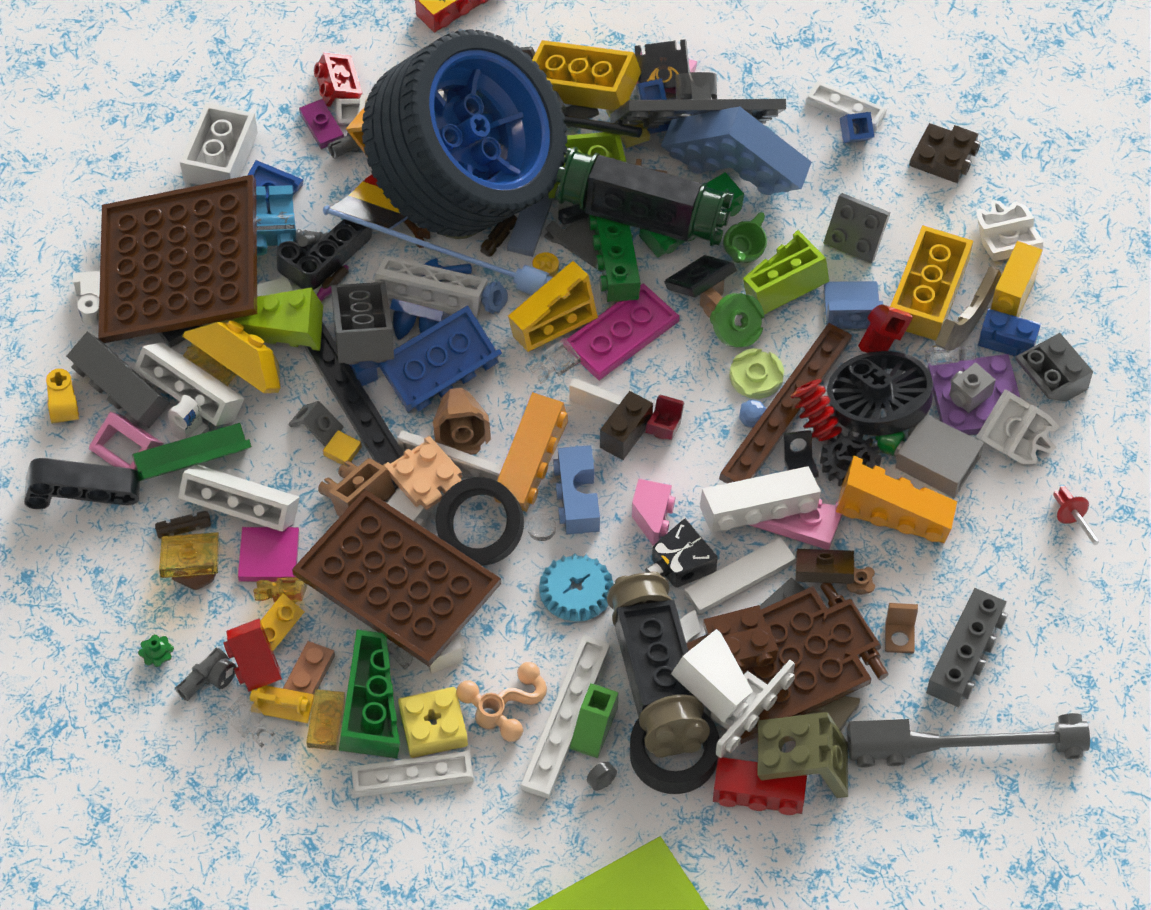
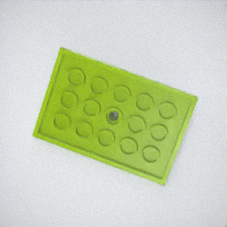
M659 836L527 910H709V908L662 837Z

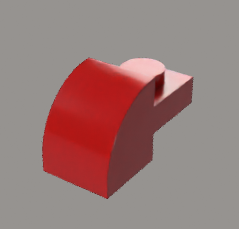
M884 304L876 306L867 317L870 325L858 347L866 353L889 351L895 339L901 341L913 317L908 312Z

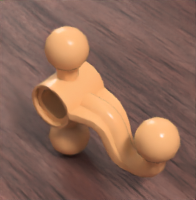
M525 662L517 670L520 682L525 685H534L535 691L533 693H527L516 688H508L499 694L486 693L481 696L479 694V687L471 680H465L458 685L456 690L458 699L463 703H472L477 707L475 720L480 727L484 729L500 727L501 736L508 742H515L523 735L522 724L516 719H507L503 715V711L508 701L512 700L533 705L542 701L546 696V682L540 676L539 667L533 662ZM485 708H491V709H493L496 713H495V714H488V713L485 712L483 709H485Z

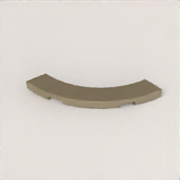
M991 266L988 268L970 306L966 307L957 321L948 319L944 321L935 341L938 347L948 351L954 350L970 335L994 295L995 288L1001 277L999 269Z

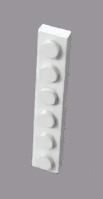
M585 635L582 636L521 783V790L550 799L570 749L581 705L590 683L595 685L610 651V643Z

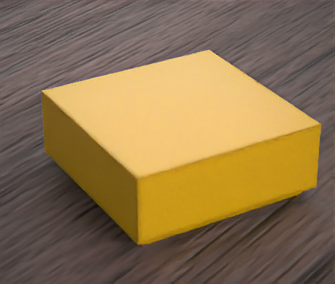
M338 430L323 449V455L341 465H345V461L351 462L362 448V444L359 440Z

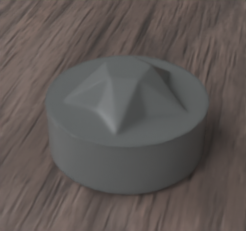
M601 762L589 772L587 783L595 791L608 787L615 779L617 770L610 762Z

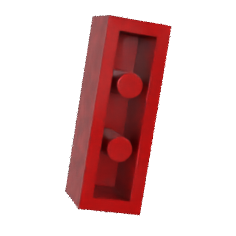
M718 757L713 802H717L725 807L746 806L755 811L776 810L784 815L802 814L807 775L761 780L757 775L758 762Z

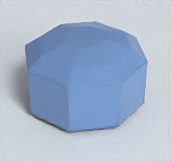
M750 399L741 404L739 419L745 426L753 428L767 408L761 401Z

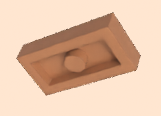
M307 641L283 689L315 695L335 657L334 650Z

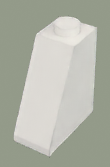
M717 629L687 652L671 673L723 723L733 715L738 718L749 706L746 700L753 691L722 634Z

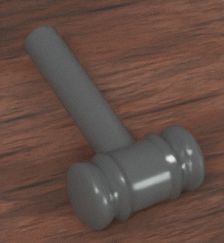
M297 229L295 243L303 248H312L328 232L323 234L322 232Z

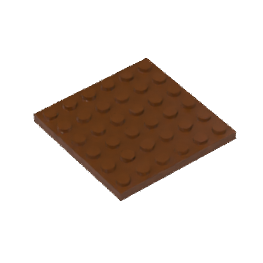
M253 174L102 205L98 339L104 344L257 314L256 179Z

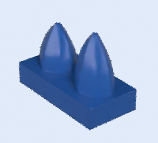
M393 298L390 309L394 310L393 329L398 340L410 332L417 317H419L418 326L421 334L450 315L444 311Z

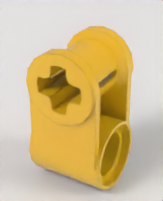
M54 369L46 377L47 401L51 424L78 420L77 400L70 373L64 369Z

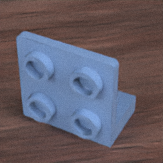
M843 281L824 284L826 326L828 323H831L840 329H867L870 325V321L867 318L876 306L883 304V301H879L878 283L876 281Z

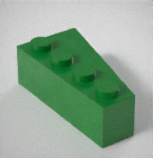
M357 629L339 751L398 759L400 739L397 729V716L394 706L386 635L379 632Z

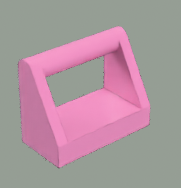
M110 412L91 442L89 450L114 467L136 470L134 461L131 465L103 445L118 431L140 445L141 449L139 452L164 445V443L141 427L134 425L125 416Z

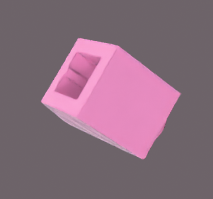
M638 479L632 501V518L654 546L661 537L668 533L669 521L666 520L667 513H673L676 497L671 496L672 485Z

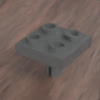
M841 193L823 244L872 263L875 260L891 212Z

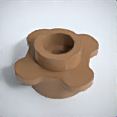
M854 567V583L847 584V590L859 595L873 592L875 584L872 577L875 575V571L871 567H866L865 569Z

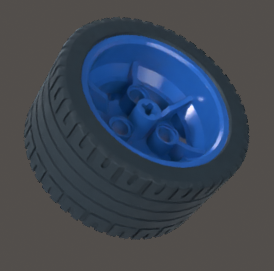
M473 29L448 33L385 72L377 80V83L374 84L371 89L372 92L368 95V102L365 103V112L362 118L364 122L362 124V132L364 133L362 139L363 144H365V155L368 157L367 162L372 169L371 173L378 181L376 183L379 188H382L385 197L391 200L390 203L395 208H398L403 216H407L408 220L413 223L416 222L417 226L423 229L427 228V231L432 233L437 232V234L443 236L447 234L450 237L474 235L541 201L554 188V184L557 183L558 170L560 166L565 164L564 155L567 152V147L565 146L567 144V135L565 133L567 129L566 124H564V113L561 112L562 106L557 100L556 91H553L550 80H547L543 70L539 69V65L532 61L526 52H522V49L517 45L514 46L513 42L507 39L504 40L503 37L494 35V33L487 31L484 33L483 30L474 31ZM439 91H444L443 98L438 93Z

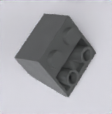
M1061 333L1017 355L1015 358L1048 399L1068 401L1089 388L1093 370Z

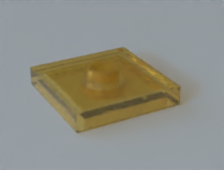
M219 532L162 537L159 565L160 578L217 574L219 567Z

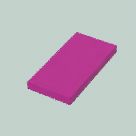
M643 283L640 285L639 300L618 301L600 314L597 319L589 322L563 341V347L595 378L601 380L677 324L680 316Z

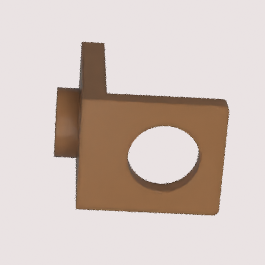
M889 603L885 620V652L914 653L915 622L918 604ZM897 632L904 633L908 637L907 644L903 646L894 644L891 639L892 635Z

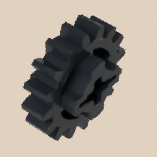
M852 431L848 432V436L839 433L837 439L830 438L828 443L822 446L820 463L823 464L822 472H829L828 480L832 481L836 478L838 479V486H841L853 456L863 459L862 464L865 466L866 462H869L867 465L869 468L873 469L875 465L880 467L882 457L878 455L879 446L872 447L873 439L869 438L865 441L863 440V434L855 437Z

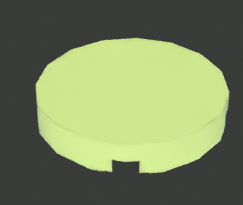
M754 348L744 350L736 355L730 367L729 378L732 386L738 393L748 398L761 399L769 397L779 390L783 383L784 368L781 360L771 352L768 354L762 352V349Z

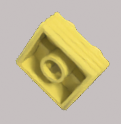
M455 687L398 699L399 711L411 758L462 748L468 745L466 728ZM434 719L437 721V724L431 725L429 720Z

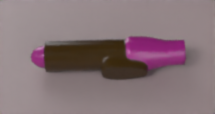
M340 266L331 277L324 280L322 287L317 293V297L321 302L332 294L331 285H338L349 273V266Z

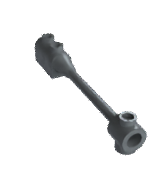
M1078 713L1058 716V722L1055 723L1054 731L948 736L910 731L909 719L849 721L847 726L849 759L857 760L858 767H872L875 765V759H887L888 766H901L905 764V758L939 750L940 748L1055 743L1057 752H1065L1066 759H1078L1083 757V751H1088L1090 748V731L1087 721H1082V715Z

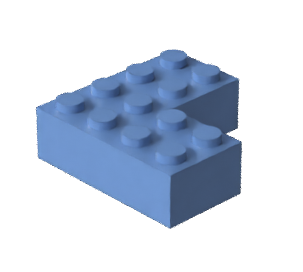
M740 106L672 119L661 145L662 148L669 152L672 158L683 162L693 173L701 174L702 172L732 168L739 173L743 180L751 182L757 187L759 192L765 195L802 189L812 163Z

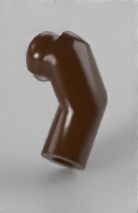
M205 565L190 573L177 567L172 575V580L193 590H198L214 581L216 570L211 565Z

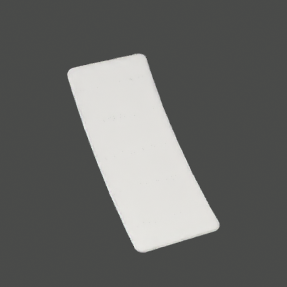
M695 610L681 618L680 622L687 643L690 638L701 632Z

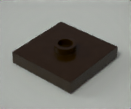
M797 548L795 581L854 583V551Z

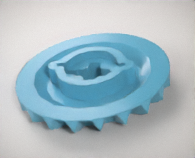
M574 553L569 557L563 555L561 559L553 560L548 568L545 567L544 573L540 577L539 593L544 606L558 618L575 622L586 621L600 615L609 606L607 593L614 583L612 574L608 572L606 565L599 563L597 558L591 559L587 554L577 556ZM571 583H582V590L579 591L577 588L570 590Z

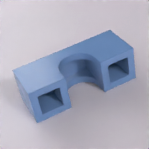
M587 445L558 448V459H553L554 476L560 477V483L555 484L557 500H562L563 507H558L559 523L565 524L566 535L600 532L597 493L584 494L576 490L581 485L594 484L592 447Z

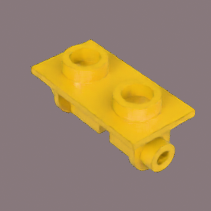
M283 593L260 620L273 651L305 612Z
M266 685L251 691L250 701L254 702L251 712L308 723L315 695Z

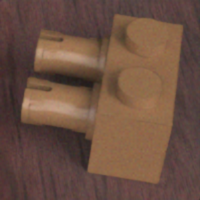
M371 458L366 459L359 466L354 465L350 461H345V465L342 464L338 470L339 476L344 478L341 482L336 483L331 478H325V482L321 481L318 487L320 494L332 500L336 514L339 517L365 489L384 502L396 492L388 468Z

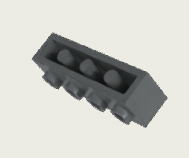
M88 331L66 355L74 363L71 368L80 376L85 377L87 375L92 379L89 384L101 394L105 391L109 395L106 400L118 410L121 407L126 410L127 413L124 416L136 426L141 423L150 428L170 405L166 398L106 344Z
M974 588L929 679L927 694L958 708L963 698L969 699L975 683L971 682L974 674L980 676L986 663L983 656L986 651L991 653L997 640L994 633L997 628L1002 630L1007 620L1008 614L1004 612L1007 601Z

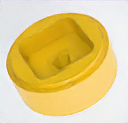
M539 253L534 257L532 267L549 273V276L554 277L559 271V260L552 253Z

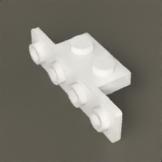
M789 660L768 685L749 671L744 674L753 692L746 700L749 706L738 718L733 715L723 723L711 712L710 718L727 729L726 733L717 742L716 755L722 758L727 751L729 753L733 752L741 740L740 736L744 731H751L759 720L758 715L764 709L768 711L774 705L779 691L782 688L784 690L789 688L795 679L793 674L795 663Z

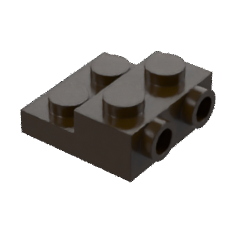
M929 123L910 159L909 166L958 184L962 174L967 175L970 169L971 156L976 157L981 145V142L977 141L979 133L954 125L951 131Z

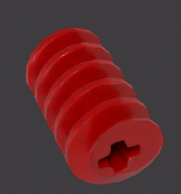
M821 379L810 381L798 387L790 395L791 399L800 398L795 408H804L805 411L799 415V418L809 419L803 427L804 429L813 428L812 438H817L818 441L833 438L843 430L841 426H835L839 420L837 416H831L835 410L832 406H827L830 402L829 397L822 396L826 389L824 386H818L822 381Z

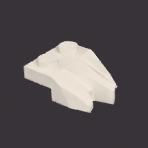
M991 201V212L976 209L981 240L992 261L1009 258L1017 241L1043 250L1044 242L1034 228V217L1026 206L1013 202L1009 208H1006L1000 201Z
M1004 389L976 438L1021 464H1037L1038 458L1035 453L1037 449L1051 453L1057 448L1048 439L1047 433L1049 431L1055 432L1060 426L1049 414Z

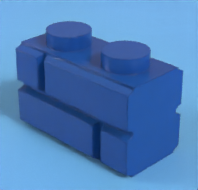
M988 309L982 325L978 346L1017 356L1036 345L1041 323Z

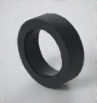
M473 477L456 483L444 494L437 507L435 523L440 539L481 566L497 563L514 551L523 534L524 516L518 500L503 484L490 478ZM477 495H488L499 500L505 509L507 517L506 527L501 537L492 545L484 548H471L462 544L456 537L453 527L454 516L458 507L468 498Z
M703 712L702 719L708 723L710 733L708 738L702 743L704 748L703 755L695 765L681 771L666 770L652 762L645 749L647 732L641 728L639 718L637 719L630 736V761L633 770L643 783L662 793L683 794L698 789L711 778L717 767L718 756L716 755V747L719 741V733L714 722L705 712Z

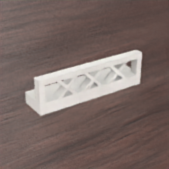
M388 256L384 257L375 273V282H385L389 299L393 298L450 313H456L468 305L476 318L480 314L482 292L488 282V279ZM389 266L393 268H398L400 270L392 271L387 270V268ZM420 273L426 276L418 277L414 276V274ZM446 279L450 280L451 282L444 283L440 282L439 280ZM473 285L477 286L478 288L477 290L471 288H466L465 286Z

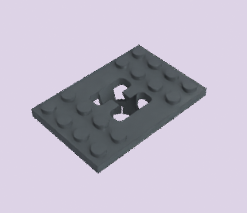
M682 73L675 75L676 100H628L610 114V123L629 126L643 124L644 129L659 128V125L670 124L672 119L740 106L759 122L766 124V121L772 120V117H778L779 113L786 110V99H717V75L715 73Z

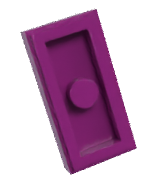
M323 99L299 108L301 117L320 149L326 148L328 143L344 137L343 132Z

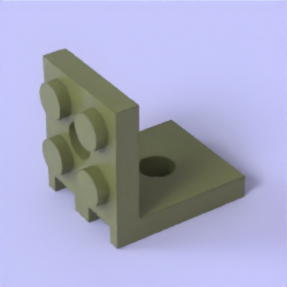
M828 712L758 721L757 775L761 780L820 774L836 798L848 797V742ZM789 741L795 742V747L792 751L782 752V747L785 743Z

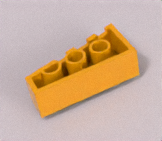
M534 392L530 396L497 479L516 497L522 511L527 512L530 504L534 505L539 491L537 488L541 480L546 476L548 464L568 423V413H566L564 402Z
M853 456L842 483L835 512L843 514L848 518H858L871 522L876 526L896 529L903 534L924 537L931 542H946L952 529L957 501L926 487L920 490L914 488L910 480L903 477L894 479L885 475V469L876 465L873 469L862 464L863 459Z

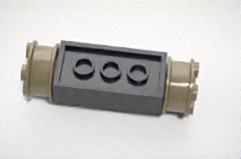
M653 571L618 577L607 593V602L610 608L614 610L612 621L615 626L641 728L647 732L645 746L655 757L663 758L682 753L697 752L700 750L701 744L708 738L710 728L708 723L702 719L704 712L702 702L671 674L681 658L689 650L675 601L667 596L669 593L668 581L658 572Z

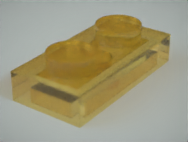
M315 689L306 741L307 748L337 750L345 703V692Z

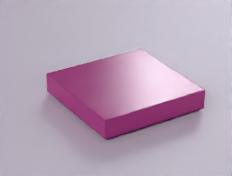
M242 527L238 580L243 582H296V576L293 575L292 569L298 562L299 527H288L283 532L269 527Z

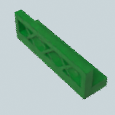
M237 423L132 454L139 479L144 481L196 464L242 452L252 446L250 439L245 440L241 423Z

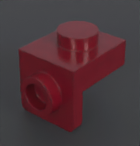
M661 394L658 395L655 410L647 423L645 433L654 435L659 439L672 440L681 424L684 401Z

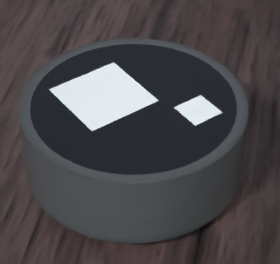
M226 658L219 660L210 672V683L219 689L227 687L235 676L234 668H236V664Z

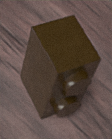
M629 391L600 429V448L624 460L645 432L647 423L653 414V403Z

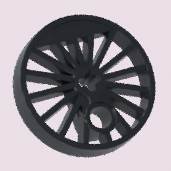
M876 351L858 355L840 365L829 379L827 395L830 399V406L835 410L833 416H837L838 422L845 428L863 435H891L913 427L927 415L933 401V381L928 368L918 359L900 352ZM887 369H893L890 374L887 373ZM882 409H884L887 415L884 418H881Z

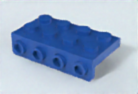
M467 305L394 349V359L377 364L407 412L415 408L420 412L432 404L430 399L434 396L439 395L442 398L450 389H454L452 385L460 380L462 384H465L477 376L475 371L483 367L486 371L498 364L497 358L502 352L500 349H495Z

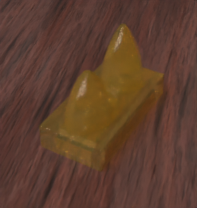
M193 343L187 347V351L183 355V357L226 386L237 375Z

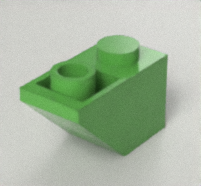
M590 683L577 718L570 744L571 750L595 758L599 757L618 710L619 692Z

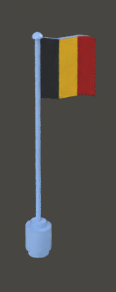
M372 174L365 178L347 197L331 207L326 205L323 208V213L326 216L331 214L514 277L513 283L517 284L516 290L533 295L553 278L549 276L548 272L528 265H524L522 269L518 268L515 273L391 230L408 219V217L403 216L399 209L390 203L391 200L385 197L382 188H379L376 183L378 181Z

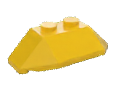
M229 320V322H216L184 332L183 337L262 393L279 392L281 384L277 358L273 351L264 345L263 339L256 335H249L243 330L244 327L240 323Z

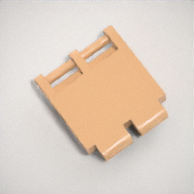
M430 436L424 438V442L413 450L407 449L404 451V455L391 464L387 462L383 465L388 468L391 479L416 507L422 505L425 510L440 502L443 497L440 493L441 491L445 494L453 485L462 481L461 470Z

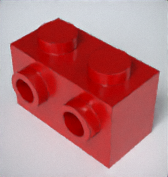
M260 618L226 631L227 641L223 642L229 659L235 658L238 667L234 668L236 677L240 685L246 684L248 692L282 679L281 669Z

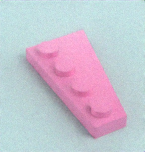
M819 499L817 510L790 515L781 519L762 521L750 526L829 550L843 514L835 512L837 501L836 505L823 504L822 500Z

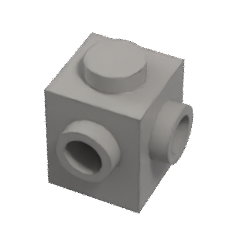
M975 362L964 372L959 371L953 376L949 396L957 406L970 413L992 395L995 379Z

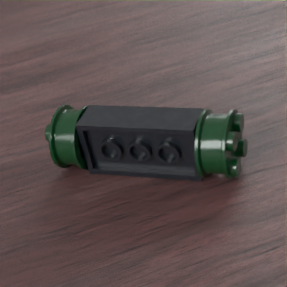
M578 147L567 149L564 163H566L565 167L560 166L556 182L560 184L555 193V200H558L559 204H563L565 201L578 204L581 210H585L586 214L686 242L696 237L710 241V246L720 245L723 236L721 228L727 226L731 211L726 209L730 208L734 195L729 189H725L724 192L708 188V184L705 182L701 187L702 183L600 155V153H595L592 156L579 152Z

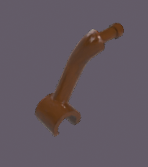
M408 219L403 221L415 235V238L425 241L423 238H431L430 231H427V228H419ZM416 244V246L419 247V248H423V247H424V246H421V245Z

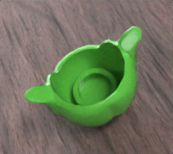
M763 212L758 213L751 221H741L738 224L732 225L726 231L723 237V247L734 262H754L764 253L767 246V236L762 228V223L765 219Z

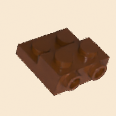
M759 605L703 619L706 636H709L717 629L722 634L741 671L754 666L765 667L777 661L778 647L770 626L766 625Z

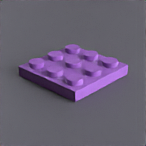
M1008 354L928 364L940 421L967 435L979 433L1004 389L1020 398ZM976 362L995 379V385L992 395L968 413L962 407L957 406L949 396L951 379L957 372H964Z

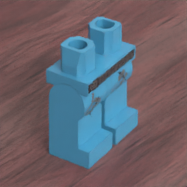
M292 185L268 186L267 204L269 214H267L265 186L256 187L257 256L267 254V246L278 247L279 244L285 241L295 242L296 226Z

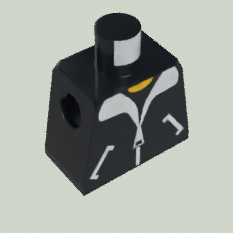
M685 518L654 544L652 549L654 564L647 567L645 572H658L661 576L666 577L674 587L678 588L717 571L718 556Z

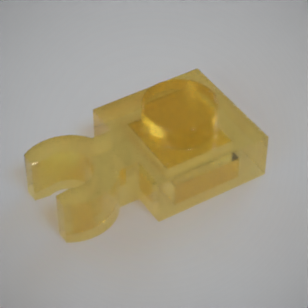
M297 577L277 578L276 582L259 580L256 582L257 588L253 592L256 601L273 598V601L276 602L283 593L296 603L303 600L307 584Z

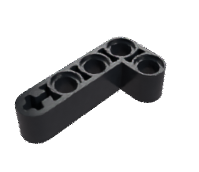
M343 219L309 251L293 241L282 242L277 247L276 268L281 275L300 288H312L315 290L371 239L372 228Z
M37 458L30 462L26 475L24 504L31 509H45L50 505L52 497L118 505H134L139 501L140 479L138 472L130 468Z

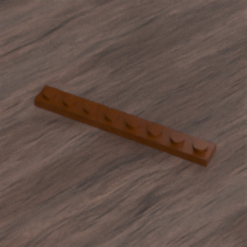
M831 323L827 324L721 471L719 476L721 481L728 484L755 477L784 436V433L787 432L803 409L795 408L800 398L791 399L790 395L798 387L816 379L823 381L851 342V334Z

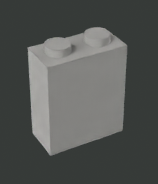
M926 415L919 423L909 429L907 434L909 437L906 442L901 441L894 453L897 457L895 468L955 498L979 461L984 443Z

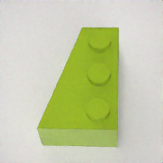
M799 230L793 234V239L786 245L781 244L776 249L777 253L771 259H764L743 278L746 295L753 296L759 301L764 315L830 282L826 257Z
M312 288L258 296L257 314L234 318V321L244 327L243 330L249 335L252 334L264 340V343L276 344V342L288 343L291 347L302 345L320 351L323 304Z

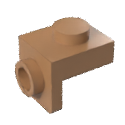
M725 280L700 294V306L709 318L718 302L723 298Z

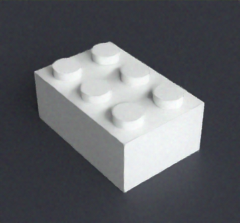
M205 103L180 161L183 181L202 185L240 177L258 134L255 113Z

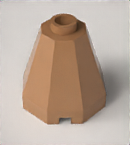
M463 388L450 389L443 395L433 420L435 442L471 455L477 454L481 450V445L484 442L487 444L491 440L488 414L475 398Z

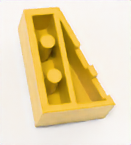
M572 261L508 315L513 337L527 352L598 318L589 275Z

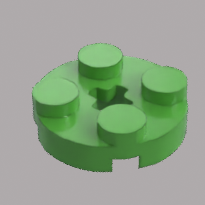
M732 293L726 295L718 302L715 310L710 315V322L713 325L717 338L722 343L730 347H748L755 343L762 334L763 327H761L762 318H764V311L755 297L743 293ZM736 315H742L740 320L741 326L735 325L734 319Z

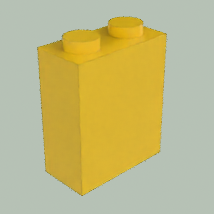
M1020 241L1016 242L995 288L991 305L992 310L1016 317L1020 316L1036 279L1042 249Z

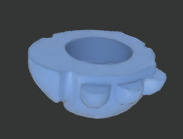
M493 281L483 289L481 302L487 312L491 314L495 312L500 313V310L507 303L508 293L500 281Z

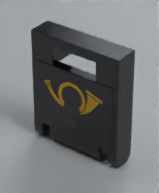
M686 39L680 40L681 50H677L676 40L645 44V54L643 55L641 45H636L635 56L641 70L638 84L662 78L664 89L675 87V75L690 73ZM676 97L667 98V100H676Z

